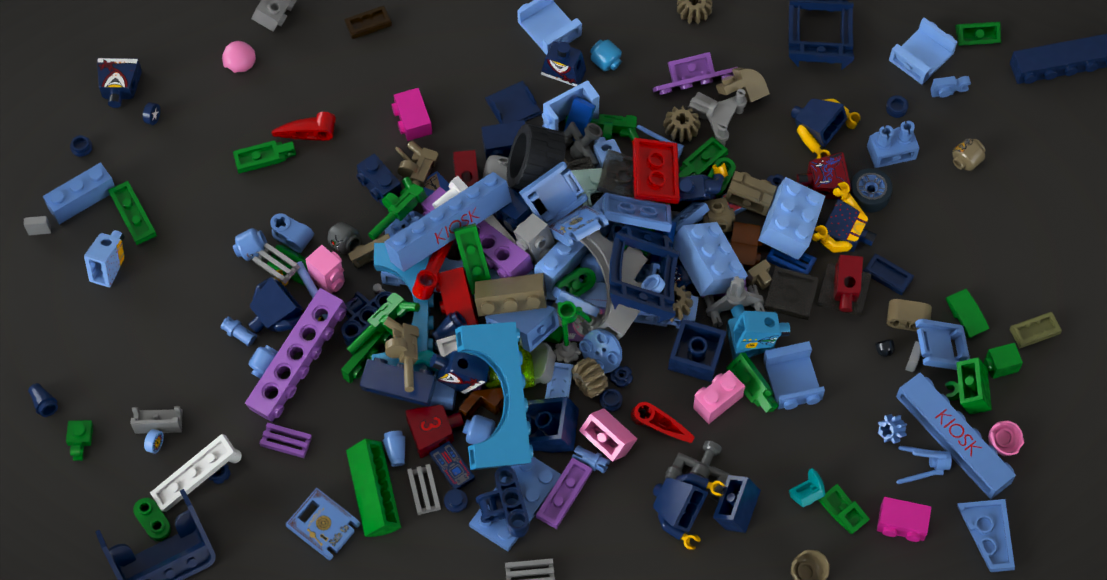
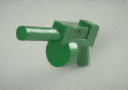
M599 114V119L592 118L591 123L597 124L602 129L603 137L606 140H611L613 133H619L622 137H629L631 142L634 138H639L636 132V116L627 115L623 117Z
M410 177L403 178L402 183L405 188L400 192L401 196L399 198L389 192L382 199L389 214L368 233L372 240H375L395 219L402 221L418 203H422L427 198L424 188L414 184Z
M396 292L392 293L386 299L387 302L367 320L370 325L346 349L353 355L376 331L381 334L386 329L393 336V330L383 324L389 316L395 320L398 316L402 317L407 311L418 312L420 304L406 302Z

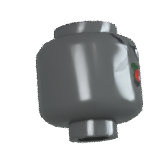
M339 222L328 231V244L341 254L347 255L361 244L360 232L346 222Z

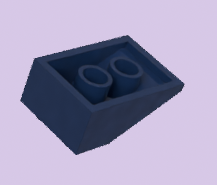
M567 396L528 401L526 418L531 426V433L528 436L529 445H532L533 451L550 453L574 451L579 408Z

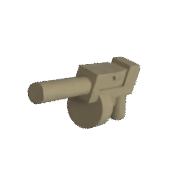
M412 140L407 145L414 153L412 161H401L397 171L403 178L410 177L414 184L424 188L432 167H435L437 164L438 153L427 148L422 149Z
M388 316L383 324L393 330V338L386 341L385 354L390 358H399V362L404 363L405 391L412 392L414 391L413 365L418 360L417 338L419 337V328L406 323L401 325Z

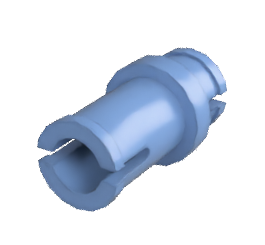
M230 316L224 319L220 327L227 332L228 336L236 337L248 347L254 343L257 334L242 326L239 320H233Z
M579 445L575 448L574 452L576 455H572L574 459L590 466L593 471L606 472L608 469L606 465L610 464L609 459L604 458L601 453L597 452L595 454Z

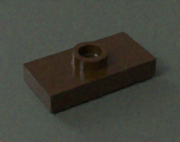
M384 5L344 19L352 39L392 26L391 19Z

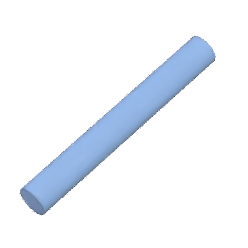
M299 261L297 264L300 268L297 272L313 299L318 289L302 261ZM322 314L324 320L327 319L328 314Z

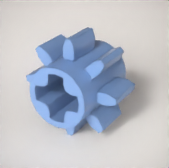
M892 414L885 415V420L878 422L880 425L878 434L884 438V442L892 441L893 444L900 442V437L907 436L905 432L907 423L901 420L900 415L894 417Z

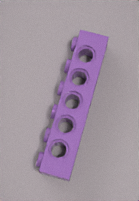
M439 187L421 203L424 211L423 216L435 209L432 204L446 193L444 189ZM483 220L476 225L488 269H494L500 278L527 275L534 268L528 253Z
M319 288L246 400L245 404L250 410L272 423L275 418L280 417L284 410L285 402L295 394L297 390L296 385L300 379H304L308 374L309 365L313 359L316 360L321 354V347L324 342L332 337L334 333L333 328L338 321H342L345 317L347 307L343 300ZM322 314H328L325 321H318ZM316 333L314 339L306 340L308 334ZM303 352V356L300 359H293L296 353ZM284 372H291L287 379H281V375ZM274 390H277V396L273 399H269V393Z

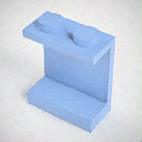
M533 0L522 5L517 10L518 23L546 55L553 42H567L569 44L582 35V23L578 18L571 21L554 0Z
M923 18L919 29L902 46L896 44L892 48L889 61L923 85L954 54L957 41L953 36L946 34L938 28L934 22Z
M587 80L544 103L542 127L558 131V123L569 115L573 100L577 96L596 105L592 118L599 119V95L590 82Z

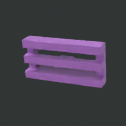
M267 422L266 430L263 432V438L259 444L261 447L305 458L312 436L311 434ZM271 431H272V432H275V433L283 434V435H286V436L294 437V438H297V439H301V440H304L305 442L299 441V440H296V439H292V438H289V437L281 436V435H278V434H274V433H271ZM268 438L302 447V450L270 442Z

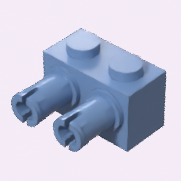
M904 121L900 127L894 130L889 125H886L885 128L882 126L879 132L869 136L867 149L874 168L917 158L920 148L913 132L915 129L913 122L907 121L905 124Z

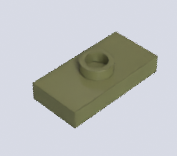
M1052 312L1012 325L1009 329L1019 349L1054 337L1062 332Z

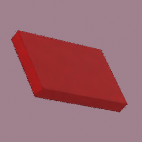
M634 138L632 141L634 199L678 204L680 192L677 143Z

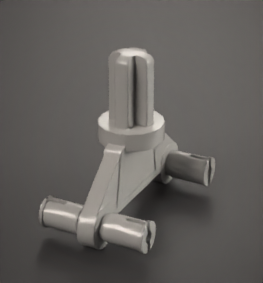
M739 89L736 92V96L719 102L713 101L712 103L693 97L689 108L692 107V110L706 115V119L711 123L716 140L725 146L729 138L728 124L734 113H743L744 107L747 104L746 92L743 89Z
M736 276L731 281V286L727 289L726 295L717 302H715L713 295H706L704 297L707 305L706 312L708 317H711L713 326L717 328V324L718 327L722 326L723 322L719 314L722 311L731 310L737 305H751V307L755 308V311L765 312L763 307L764 299L762 295H759L756 285H753V288L750 285L747 288L748 291H746L744 279H739Z

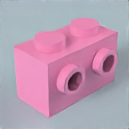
M321 245L305 260L308 273L313 282L319 288L332 294L339 291L345 282L344 269L341 264L342 259L336 252H330Z
M730 370L725 374L720 373L712 380L711 385L707 388L702 387L696 392L693 409L710 424L743 397L745 385Z
M605 408L591 413L579 430L612 462L626 456L638 439Z

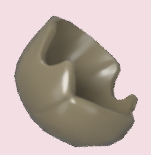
M805 550L791 563V575L794 580H826L829 576L830 564L827 557L820 551Z

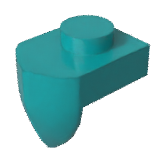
M813 468L808 471L807 481L789 490L790 498L802 507L811 505L814 501L824 497L826 493L822 478Z

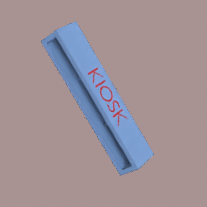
M492 172L384 241L390 262L404 272L454 240L456 237L453 229L474 223L477 225L511 203L512 200L507 181Z
M920 372L899 388L896 396L897 399L945 451H950L954 461L990 500L1012 484L1016 475L1011 465L1001 460L995 448L988 445L982 439L980 432L966 422L964 415L950 405L949 399L935 389L933 382L928 377H924Z

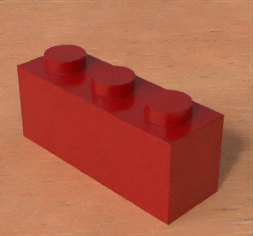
M464 267L438 273L439 280L435 288L437 293L441 292L443 301H440L439 304L442 314L447 316L449 313L458 311L465 318L467 325H479Z

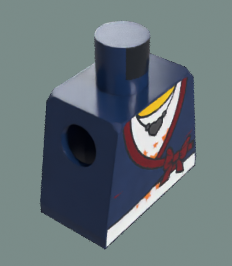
M553 42L545 58L541 75L576 87L581 83L586 72L582 52L570 47L567 42Z
M97 58L98 82L103 98L108 99L110 107L118 108L121 106L122 99H132L135 95L142 73L139 59Z
M453 351L444 357L434 354L430 360V367L438 370L437 381L463 394L487 382L489 365L477 356Z

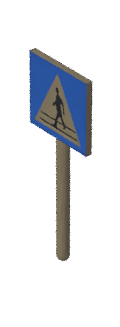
M399 147L395 148L405 160L412 161ZM438 171L428 176L424 185L427 198L439 187L446 192L450 188L448 187L449 183Z

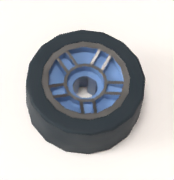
M867 168L860 170L854 175L850 184V194L864 212H877L887 206L892 194V182L884 172L878 169Z

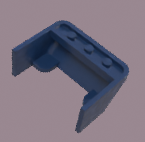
M184 489L180 490V493L188 510L178 515L175 520V528L178 534L136 555L126 544H118L109 548L101 531H95L117 580H184L210 567L214 563L216 558L215 552Z

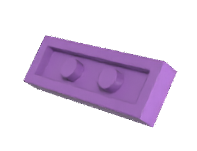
M572 457L537 512L536 518L557 529L590 477L593 469Z

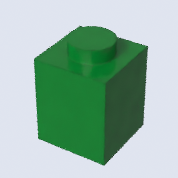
M1015 343L989 349L984 359V365L987 367L988 372H990L992 379L1017 373L1023 364Z

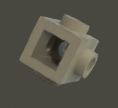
M726 197L704 201L710 210L703 215V223L717 222L723 233L733 231L732 222L735 221V213L733 208L729 209Z

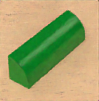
M364 439L347 449L346 453L365 537H376L400 529L401 524L382 442Z

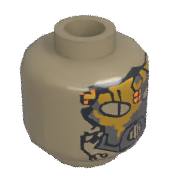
M977 139L963 140L952 151L954 165L960 170L972 171L985 159L984 145Z

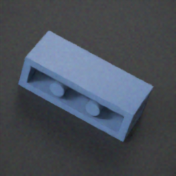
M100 162L43 195L49 211L60 225L109 196L108 190L115 187L112 177Z

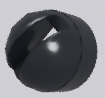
M893 339L875 343L878 354L883 357L891 356L895 351Z

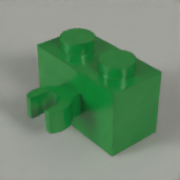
M979 357L956 362L958 383L955 381L945 383L948 390L955 389L954 392L946 394V397L950 401L960 398V404L969 415L992 410L987 367Z

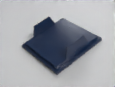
M523 81L485 97L486 102L500 124L522 120L526 122L543 113L528 86Z

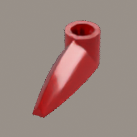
M320 112L316 117L295 120L272 130V135L274 137L301 140H331L333 138L336 117L329 112Z
M641 402L631 411V419L637 425H647L663 434L692 443L695 438L680 423L651 403ZM638 409H639V411H641L642 409H645V410H646L645 414H646L648 417L645 416L644 418H641V417H640V412H638Z

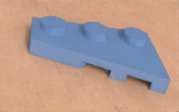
M1005 499L957 503V507L989 571L1015 570Z

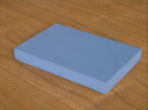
M604 193L603 214L608 221L665 232L671 231L670 205Z

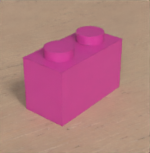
M419 88L394 94L395 103L391 104L394 116H399L398 127L401 134L405 133L407 141L431 135V121Z
M884 497L880 507L877 531L889 537H895L896 535L906 537L907 540L912 542L924 541L928 533L931 506Z

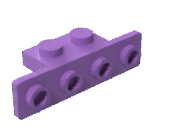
M710 52L668 62L672 83L656 86L652 89L653 93L659 91L660 95L671 93L672 88L680 86V90L693 87L692 83L699 81L701 85L712 83L713 78L721 76L722 80L725 77L734 76L733 68L715 72Z

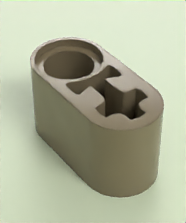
M903 299L890 300L887 325L892 328L917 331L919 328H916L915 322L919 319L931 320L932 307L922 302Z

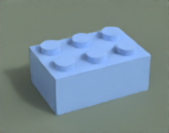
M785 177L774 193L758 241L798 260L810 245L825 196Z
M717 222L683 225L674 236L673 248L680 252L679 259L700 296L726 293L734 277L738 276L739 279L745 280L748 276Z

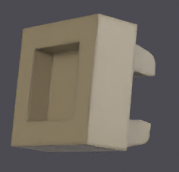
M766 259L747 271L746 282L749 286L756 283L763 290L770 285L769 282L772 281V278L768 273L771 265Z

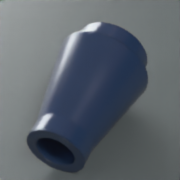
M458 311L449 313L432 334L436 340L456 335L455 329L460 326H466L467 322Z
M39 383L29 387L28 392L31 395L36 413L43 417L53 415L58 409L57 400Z

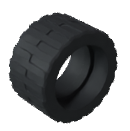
M529 123L521 126L514 138L507 164V183L511 189L521 191L557 164L564 161L566 142L563 133Z

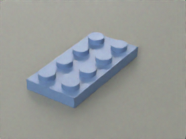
M535 457L531 459L529 464L511 466L518 478L529 523L539 511L561 476L560 473ZM503 477L501 482L508 483L512 479L510 477ZM510 498L506 501V503L510 505H514L518 502V500L514 498ZM479 509L470 521L469 527L509 552L519 537H514L509 533L505 519L483 523L481 521V509ZM515 520L512 524L516 527H520L524 524V522L521 520Z

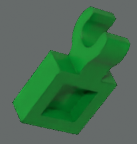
M92 420L68 421L66 443L68 446H71L70 455L73 456V461H83L84 446H91Z

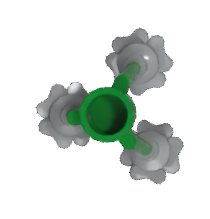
M554 301L551 307L557 310L559 326L563 327L564 342L556 344V349L553 352L556 354L558 362L569 364L579 359L578 355L581 354V351L577 347L576 342L571 343L569 341L568 324L576 321L578 315L585 319L581 323L583 327L582 332L587 334L591 330L598 329L604 315L598 313L597 317H594L590 314L587 315L581 307H576L570 301L556 303Z

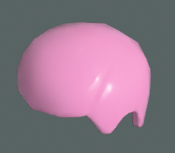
M243 41L231 42L223 52V66L229 68L234 73L246 72L255 63L256 55L254 49Z
M1009 420L997 422L992 426L988 434L989 445L993 446L997 453L1002 456H1012L1019 453L1020 448L1024 444L1022 430L1016 423Z

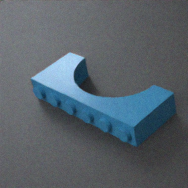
M374 243V267L376 271L388 272L397 276L411 291L413 301L420 304V310L414 312L411 324L419 328V337L417 338L418 352L425 350L433 352L434 340L430 338V330H434V316H430V307H434V294L427 300H420L412 292L417 274L421 270H425L432 254L403 272L390 262L385 243ZM385 352L372 354V360L376 357L387 360L389 365L404 364L399 362V358L388 357ZM424 363L413 366V371L418 372L419 369H424L433 374V370Z
M516 322L458 327L455 329L458 353H469L484 360L496 373L501 383L504 397L503 413L496 430L483 442L468 446L470 470L531 463L533 447L531 444L529 445L528 436L531 433V426L526 418L528 401L527 398H524L523 392L526 382L525 376L521 374L523 355L518 347L520 330L516 328Z

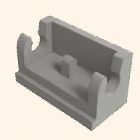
M174 406V409L139 410L138 407H132L134 418H131L130 424L135 434L148 433L152 429L162 431L163 433L182 432L183 410L180 406Z

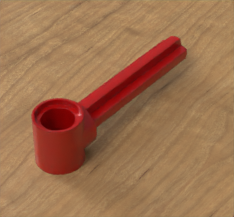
M454 240L435 251L425 270H421L417 274L412 288L413 295L420 300L431 298L439 280L437 275Z

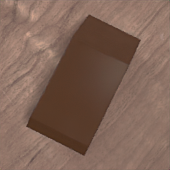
M502 387L473 391L459 407L462 419L465 421L469 420L481 405L494 415H497L504 407Z

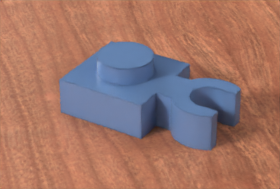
M955 76L933 79L930 89L932 97L944 98L953 95L954 91H969L968 85H971L969 76H963L955 79Z

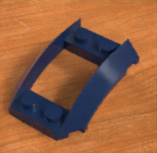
M847 0L789 1V57L798 68L799 61L827 62L830 64L841 63L842 70L854 61L853 2H848ZM800 9L809 11L826 10L829 12L841 11L840 43L800 41Z
M625 224L619 232L617 231L614 238L609 270L610 298L614 309H616L618 304L646 312L647 314H653L657 316V323L674 318L676 315V311L673 310L675 302L674 281L680 252L671 247L673 242L668 236ZM625 245L662 257L658 275L664 280L665 286L660 294L622 282V262Z

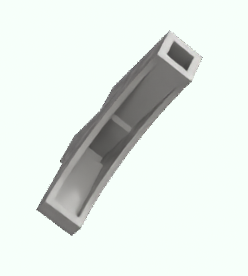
M597 230L579 241L590 250L597 260L606 284V309L598 328L608 330L619 340L625 335L640 310L618 304L616 309H614L610 298L609 285L610 260L614 241H609ZM628 246L624 250L622 262V282L640 288L642 283L636 282L634 279L648 259L641 250Z

